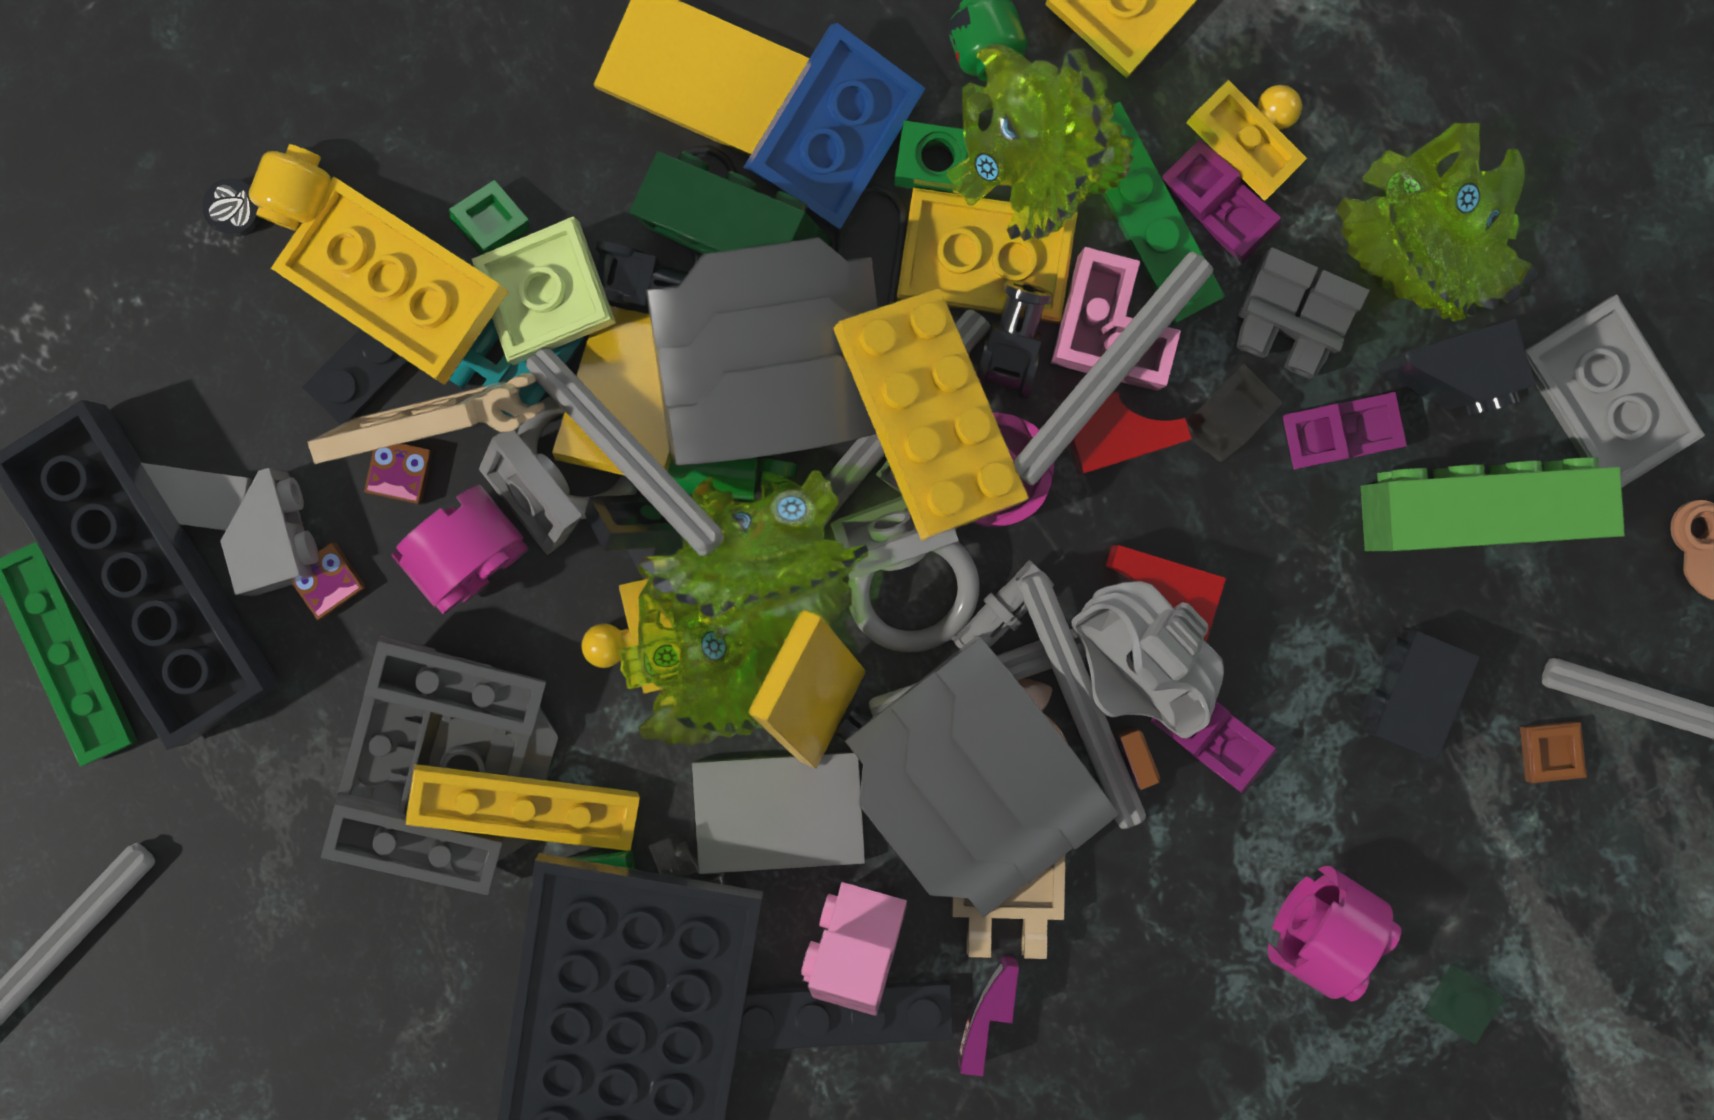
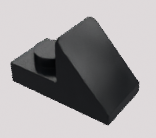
M643 494L589 497L585 516L604 551L627 550L637 569H639L640 560L648 557L653 561L656 575L693 548ZM689 495L696 502L693 495Z

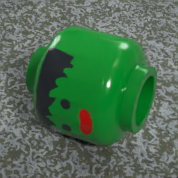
M963 0L959 5L960 9L951 17L947 27L951 44L962 71L972 76H978L981 81L999 80L1016 71L1020 66V59L1026 52L1028 41L1012 1Z

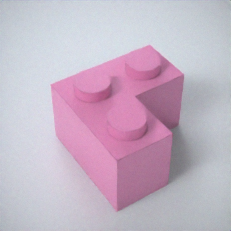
M1084 247L1077 257L1050 364L1085 373L1090 371L1133 319L1127 317L1126 314L1140 261ZM1167 327L1121 382L1154 391L1167 386L1181 330Z
M844 882L841 883L838 896L827 895L819 926L828 930H824L821 943L810 941L801 975L804 976V981L809 982L808 988L812 998L877 1016L906 912L907 900Z

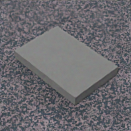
M1618 295L1609 297L1525 350L1537 388L1580 457H1598L1599 468L1620 467L1621 488L1705 436Z
M853 751L824 753L817 769L800 762L793 755L692 762L699 874L865 863L862 808L859 806V759Z

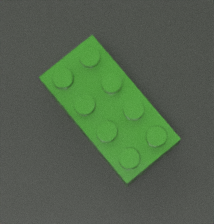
M1598 457L1543 462L1544 472H1542L1541 461H1525L1488 466L1489 475H1485L1484 464L1433 469V479L1427 478V468L1377 473L1378 483L1361 485L1365 551H1402L1624 536L1620 467L1599 468Z

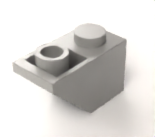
M273 468L258 471L221 539L235 595L257 596L313 577L310 564L317 563L319 560L317 545L312 534L309 531H305L299 512L304 507L301 489L297 481L293 477L290 478L289 473Z

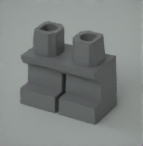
M1271 247L1260 256L1237 317L1244 321L1240 328L1236 347L1255 356L1265 358L1268 356L1278 334L1294 342L1284 367L1291 372L1311 379L1317 375L1329 355L1341 350L1345 339L1344 336L1355 313L1360 311L1370 290L1325 270L1316 274L1318 267Z

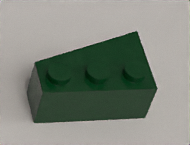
M657 151L629 211L632 216L648 229L701 254L816 237L820 238L830 247L833 245L829 237L806 213L808 205L801 200L777 191L774 199L756 192L759 186L755 182L735 172L728 171L725 178L708 172L710 169L709 164L682 151L679 152L677 159Z

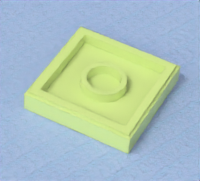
M574 216L472 259L474 268L495 280L509 291L493 314L492 319L507 362L512 365L528 360L540 348H550L552 350L616 323L580 222Z

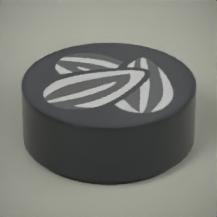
M233 178L222 179L214 183L207 190L203 199V213L207 222L215 230L232 237L245 236L254 231L262 218L256 215L258 206L254 205L249 198L251 186Z

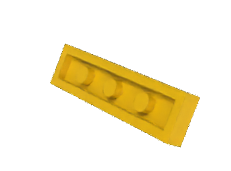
M414 764L406 813V825L631 851L640 797L638 792Z

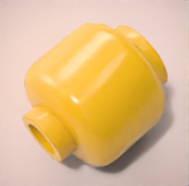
M292 144L288 145L286 153L279 151L266 152L261 158L249 190L250 200L254 205L258 206L256 215L293 231H297L301 223L312 221L332 180L326 171L318 167L321 157Z

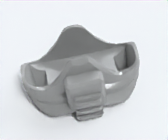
M1142 581L1121 583L1096 591L1093 598L1085 604L1082 611L1071 621L1072 627L1078 634L1087 656L1092 680L1093 699L1096 705L1110 717L1123 715L1152 717L1162 722L1173 733L1185 739L1204 729L1210 722L1224 674L1222 658L1203 640L1208 632V624L1188 603L1182 602L1173 608L1153 585ZM1131 650H1132V654H1133V662H1132L1131 659H1130V651H1131Z

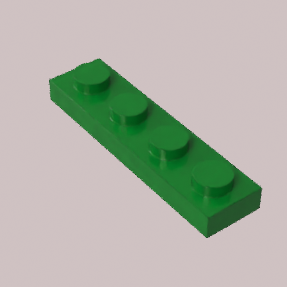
M1119 101L1114 104L1115 108L1112 117H1110L1108 108L1100 112L1101 123L1098 128L1090 117L1071 127L1069 134L1087 167V157L1106 149L1099 164L1088 169L1156 292L1188 253L1195 252L1203 258L1204 256ZM1110 122L1122 126V135L1132 137V139L1126 141L1124 138H1120ZM1100 129L1107 138V148L1094 140ZM1125 144L1133 145L1134 147L1129 150ZM1130 153L1134 158L1127 163L1122 154ZM1117 164L1130 168L1120 172ZM1108 173L1122 179L1110 180ZM1099 178L1110 185L1099 186ZM1213 273L1173 319V325L1225 297Z
M34 542L1 557L0 594L79 766L89 765L137 743V737L79 611L38 544Z

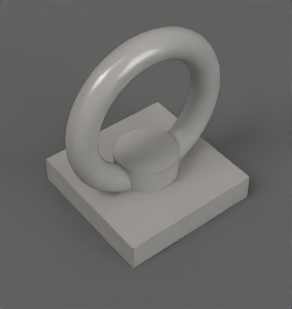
M551 396L539 402L544 403L545 409L520 425L518 433L512 430L500 432L493 437L479 467L480 472L547 555L565 543L580 519H587L585 510L589 501V497L570 495L569 486L556 465L545 455H537L538 441L543 430L553 419L565 413L563 408ZM621 475L619 480L610 489L595 496L635 495L638 489L625 475Z
M903 496L830 522L843 561L854 559L853 551L867 545L868 551L857 560L855 559L854 563L846 569L849 575L847 593L850 592L849 609L855 623L873 642L893 651L905 653L923 652L949 642L954 635L959 633L968 624L978 602L979 575L971 555L958 542L955 529L921 541ZM930 551L942 556L954 570L958 585L955 602L946 616L928 628L914 631L896 629L884 623L875 613L870 601V584L875 572L880 569L893 571L906 568L920 561Z

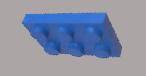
M832 24L827 29L743 168L776 191L789 194L807 204L806 212L832 230H840L903 127V120H907L926 88L840 24Z

